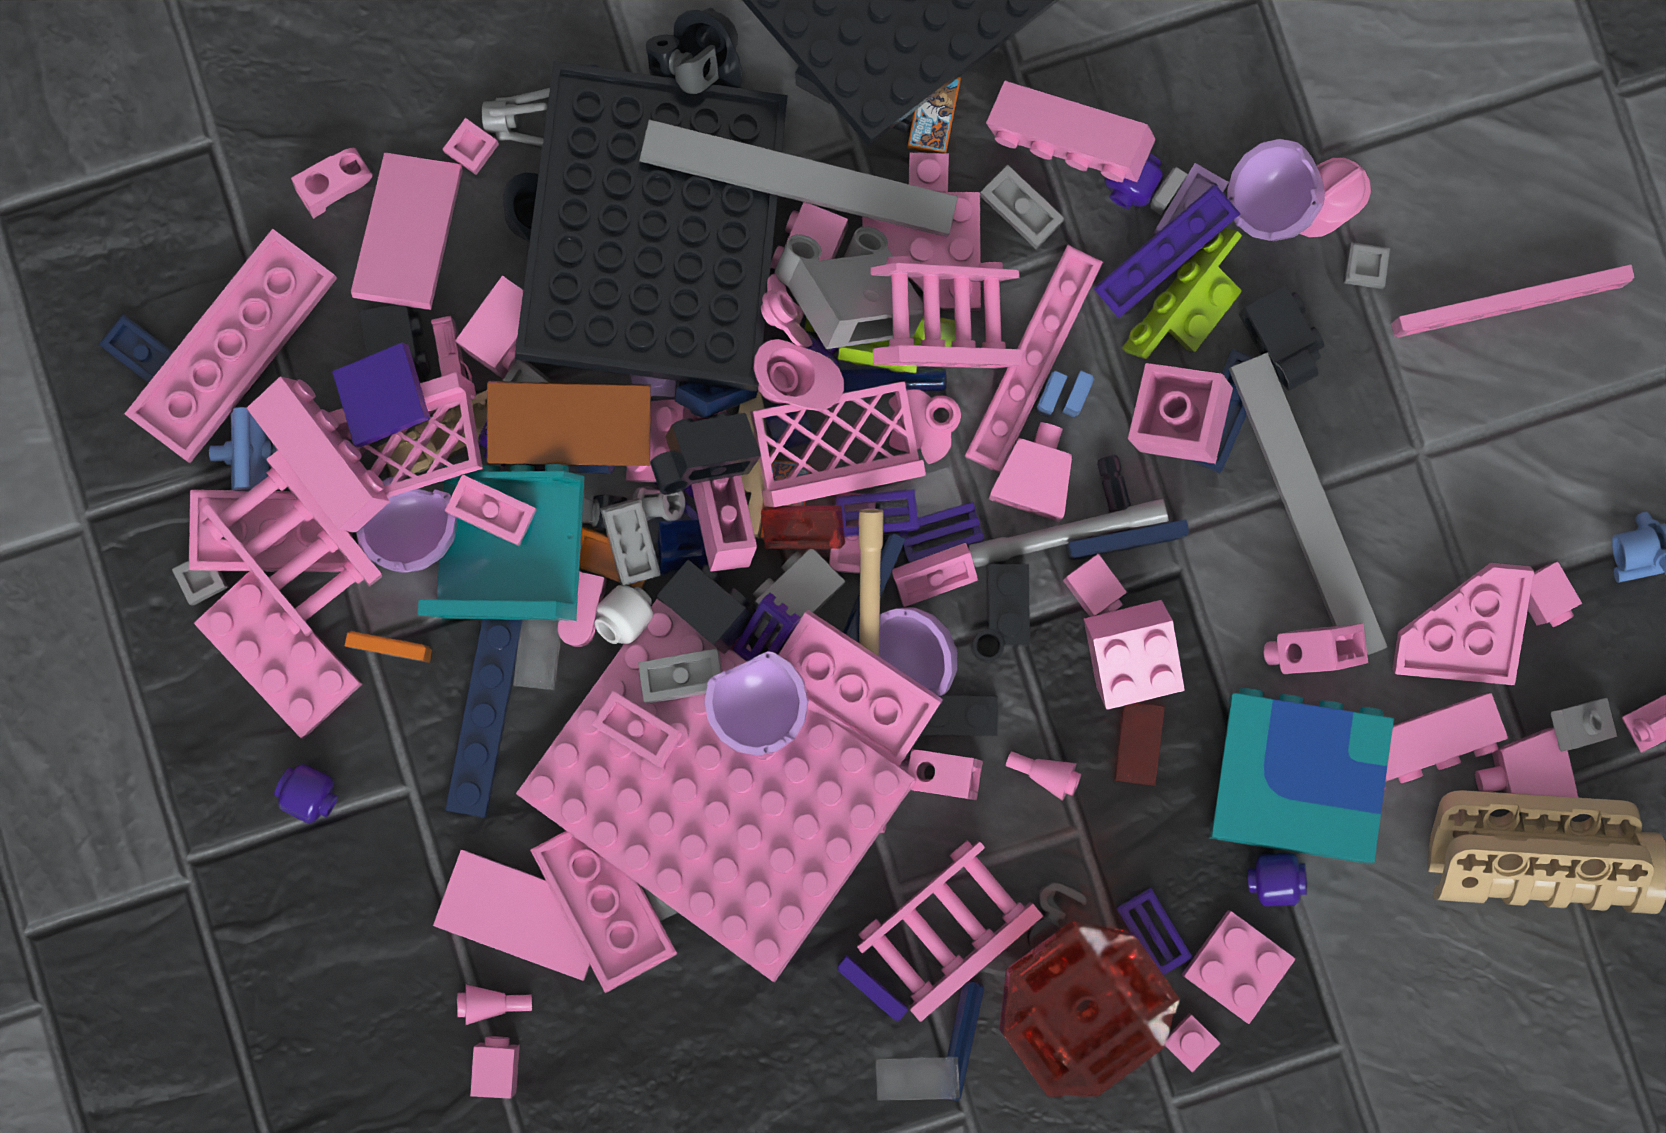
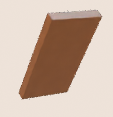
M487 382V463L650 466L651 384Z

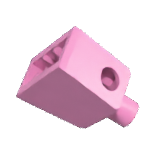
M1040 422L1034 442L1019 438L988 500L1060 522L1065 513L1072 461L1071 454L1057 450L1063 429L1052 424Z
M1364 623L1280 633L1277 636V641H1270L1265 644V660L1268 665H1280L1283 674L1335 671L1367 664L1368 656Z
M1554 728L1541 730L1499 747V750L1492 752L1495 767L1475 772L1476 784L1480 792L1501 791V793L1579 798L1568 750L1560 751Z
M912 749L910 757H905L899 766L900 769L916 779L915 784L910 790L977 800L983 764L981 760ZM928 765L935 768V775L931 780L926 779L924 776V771Z

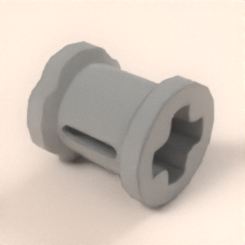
M643 486L637 488L633 494L632 499H641L647 521L655 517H663L667 521L678 520L684 513L685 497L682 491L664 495L660 493V490H655L651 486Z

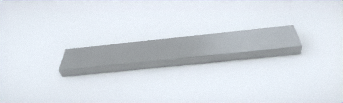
M653 120L648 122L640 155L641 162L948 237L950 234L958 196Z
M1268 353L1229 368L1332 625L1341 626L1364 623L1367 656L1387 648L1383 634Z

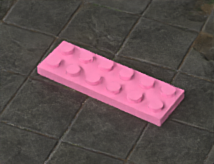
M272 229L124 414L187 462L191 463L333 285L337 277Z

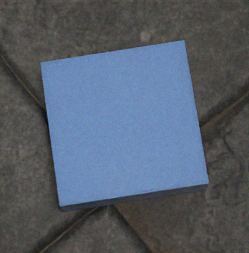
M1057 371L1051 373L1036 408L1038 414L1050 418L1067 375Z
M1083 371L1079 372L1062 413L1074 418L1079 415L1094 381L1093 375Z

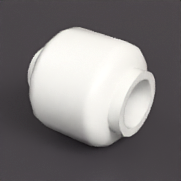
M617 586L597 606L596 620L594 622L597 631L605 640L612 644H617L618 642L630 644L648 627V623L653 617L654 613L650 606L652 604L651 598L639 587Z

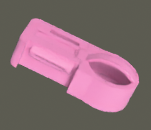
M451 316L432 319L431 324L433 325L441 376L457 372L467 379L466 368L469 381L472 382L469 367L463 362L461 347L455 341L458 337V332L454 319Z

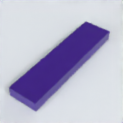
M1214 184L1093 289L1115 315L1120 318L1241 213L1217 185Z

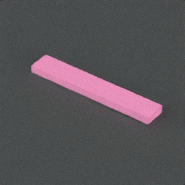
M1067 245L1017 348L1022 349V365L1007 368L965 455L966 458L1001 473L1103 263L1102 261Z
M1627 265L1399 316L1391 325L1394 337L1397 336L1399 338L1622 288L1633 281L1632 279L1635 277L1632 265Z

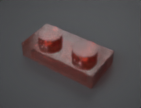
M765 506L761 510L765 549H841L845 545L841 506Z
M1141 703L1123 706L1114 781L1155 786L1164 706Z

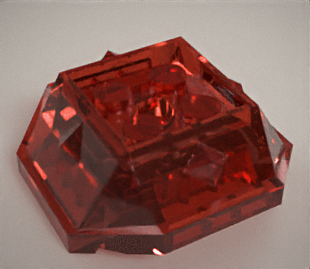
M1072 920L1006 969L999 1030L1048 1097H1063V1095L1098 1097L1164 1048L1170 1031L1173 1013H1176L1180 998L1132 932ZM1090 1000V1004L1085 1010L1076 1012L1077 1006L1082 1001Z

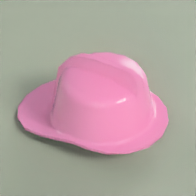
M1331 158L1317 165L1325 190L1324 205L1312 225L1301 232V235L1322 237L1329 234L1365 207L1371 194L1370 180L1365 170L1356 162L1346 158Z
M776 339L764 343L755 354L754 372L759 382L758 391L771 403L778 405L792 404L804 409L820 411L828 409L837 403L844 391V379L840 369L830 358L818 352L797 346L788 341Z

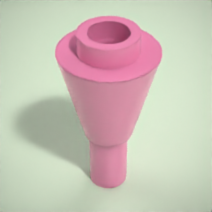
M1013 751L1010 752L1006 762L1007 767L1028 774L1031 779L1062 801L1066 794L1074 795L1081 777V773L1075 772L1077 763L1044 759L1033 760Z
M466 984L465 993H457V1017H465L466 1025L505 1014V1012L532 1011V995H505V993Z

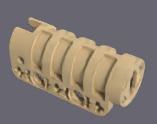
M1460 790L1447 793L1439 803L1429 842L1428 872L1442 873L1440 883L1435 885L1434 900L1484 903L1488 897L1502 898L1506 905L1521 906L1526 905L1529 900H1539L1546 907L1566 908L1569 903H1582L1587 910L1606 911L1611 905L1623 906L1627 912L1657 914L1663 908L1666 900V842L1660 833L1641 832L1642 822L1639 810L1635 804L1629 801ZM1498 809H1507L1510 811L1507 815H1504L1502 817H1493L1490 815V813ZM1579 814L1591 816L1588 820L1582 822L1571 820Z

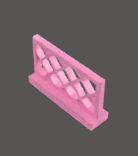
M457 372L420 383L429 415H434L428 420L429 423L418 441L416 442L405 435L408 430L407 428L393 434L382 452L377 451L370 444L361 448L356 447L361 456H363L366 450L378 456L370 470L377 476L380 475L387 462L399 469L392 483L385 486L382 490L387 497L483 469L471 401L476 399L474 383ZM460 405L462 417L452 431L441 424V421L450 408ZM343 408L329 412L338 423L339 427L336 430L344 440H352ZM439 427L449 433L450 436L437 455L427 449L426 445ZM403 438L413 444L414 447L401 466L390 459ZM458 440L467 445L469 460L453 465L447 461V458ZM424 451L435 458L426 474L417 476L411 472V469Z
M905 381L842 393L839 401L831 411L827 409L820 410L827 417L815 435L798 424L807 409L786 404L750 411L755 439L761 453L759 462L765 490H761L764 506L778 507L926 476L924 461L919 460ZM895 392L898 408L892 418L889 419L874 407L882 394ZM873 396L868 404L860 399ZM852 400L864 408V411L853 427L836 416L845 401ZM797 411L793 419L785 414ZM870 413L886 424L885 429L875 443L859 432ZM777 415L789 424L777 443L765 435L762 418ZM899 419L901 420L902 428L896 424ZM832 421L849 432L838 451L821 440ZM794 429H797L812 440L800 459L783 447ZM892 429L904 437L905 454L893 456L881 448ZM855 437L872 448L864 461L857 464L844 456V453ZM767 444L773 447V450L770 454L768 451ZM817 444L834 455L827 468L823 471H817L806 464L807 459ZM780 452L795 462L796 465L787 478L774 480L771 464ZM877 453L885 457L873 460ZM840 460L847 464V466L835 468ZM802 468L809 472L808 474L797 476Z

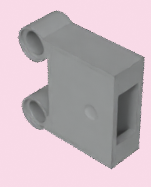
M864 226L858 228L843 258L819 261L822 250L814 239L805 235H793L788 239L776 266L775 274L781 283L788 286L826 349L893 339L891 277L871 275L870 268L887 264V258L893 257V255L887 248V238L875 228ZM908 280L910 337H912L924 315V304Z

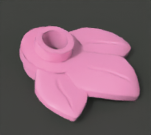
M776 274L769 276L767 280V293L763 295V304L761 305L764 319L771 326L775 325L777 328L784 330L797 346L803 348L811 346L813 343L809 335L800 326L804 315L803 310L793 302L786 291L785 284L780 282Z
M907 390L917 450L921 449L927 464L935 463L945 457L951 448V432L960 423V408L950 397L941 395L931 398L921 390ZM894 395L888 403L893 411L896 412L898 404L896 395ZM943 409L948 413L949 418L946 422L939 423L933 417L934 412ZM899 420L897 425L902 428L901 420ZM893 430L889 441L890 447L906 452L904 437Z

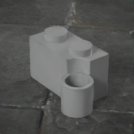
M812 547L804 555L797 551L783 564L781 568L785 573L776 582L768 578L753 593L757 598L753 607L757 609L762 599L771 592L776 597L774 601L776 605L779 606L781 603H784L789 607L786 611L787 614L792 616L796 613L802 618L808 610L815 614L841 589L845 580ZM768 612L754 634L758 639L772 617ZM779 623L766 644L768 649L777 637L783 624Z

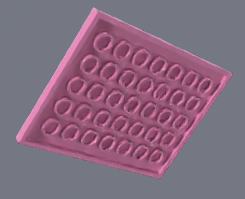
M656 599L651 606L654 614L648 623V627L633 642L622 646L516 794L771 981L775 982L913 787L916 779L826 716L816 714L810 709L807 710L804 725L793 741L776 752L757 756L737 752L719 739L708 721L704 704L706 694L652 704L644 703L638 662L716 649L713 644L671 608ZM730 649L725 654L720 651L723 672L747 662ZM612 691L683 734L662 768L591 725Z

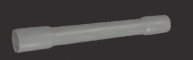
M1158 499L1133 505L1125 510L1008 538L1000 537L970 544L969 550L974 567L976 568L1006 561L1014 556L1068 544L1072 541L1098 537L1127 529L1144 528L1169 521L1164 500Z

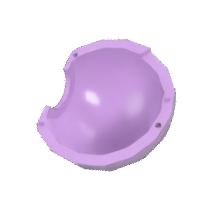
M1276 139L1260 143L1244 154L1232 171L1227 196L1229 201L1241 213L1234 219L1238 227L1252 237L1268 241H1278L1293 238L1312 225L1324 205L1325 190L1319 170L1309 152L1298 142Z
M389 477L382 481L384 486L390 485L395 477ZM418 488L388 497L390 502L356 532L359 546L372 562L395 572L407 573L423 570L444 557L454 542L458 519L445 512L451 499L449 493L434 489V492H428Z
M895 608L880 614L879 657L936 695L942 696L950 689L957 672V648L949 630L933 614L917 608Z
M767 651L746 663L711 677L707 683L704 704L709 724L722 742L737 752L758 756L776 752L795 739L806 721L809 699L805 681L794 665L775 652Z

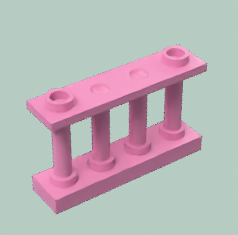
M909 256L888 257L887 264L870 267L871 275L890 276L892 282L893 339H889L890 346L873 349L874 365L1004 368L1022 365V349H1006V343L1001 342L999 281L1019 278V270L1003 269L1002 262L980 263L979 268L912 264L911 257ZM908 278H923L925 340H921V346L914 345V338H910ZM939 279L953 280L955 341H952V347H945V340L941 339ZM969 281L984 282L986 342L982 343V348H976V341L971 340Z
M277 450L266 459L271 467L266 472L268 477L219 515H216L211 507L206 505L202 511L208 518L202 524L216 541L224 537L285 610L279 617L295 635L301 630L307 637L313 632L305 622L354 582L359 584L364 580L370 587L382 578V573L347 531L338 530ZM288 487L297 498L292 503L294 507L249 543L242 546L228 527L277 489L283 491ZM313 518L323 530L317 534L319 539L271 577H268L254 561V558L303 520L308 522ZM339 549L348 560L343 565L345 569L294 609L279 590L328 551L334 553Z
M968 840L950 855L954 861L882 924L875 919L858 934L862 939L857 944V948L861 953H864L869 947L873 946L913 993L910 997L914 1002L909 1008L920 1022L1043 917L1041 912L1031 902L1026 906H1023L1021 902L1016 904L976 857L985 848L980 841L973 845ZM963 866L1004 913L1002 918L1006 923L997 931L993 932L990 928L986 930L947 885L946 881ZM932 893L937 896L974 940L971 944L975 947V950L964 959L959 954L955 956L915 909ZM902 919L943 966L941 971L945 975L934 985L929 981L924 982L884 935Z

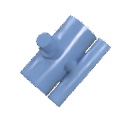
M238 407L233 408V412H231V441H226L224 445L210 446L209 458L210 461H225L227 465H231V490L250 491L268 477L266 472L269 471V464L266 459L278 449L269 440V437L247 408Z
M1642 512L1636 516L1637 530L1618 533L1612 537V551L1618 566L1614 568L1613 573L1617 583L1663 573L1666 575V524H1660L1657 520H1653L1648 512Z

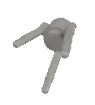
M550 88L512 97L496 98V101H484L482 104L484 131L486 133H496L497 141L512 140L542 147L543 138L513 132L511 128L518 127V114L547 109L546 103L517 104L549 97Z

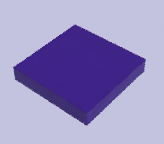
M399 343L332 371L354 446L361 448L430 419L408 344Z

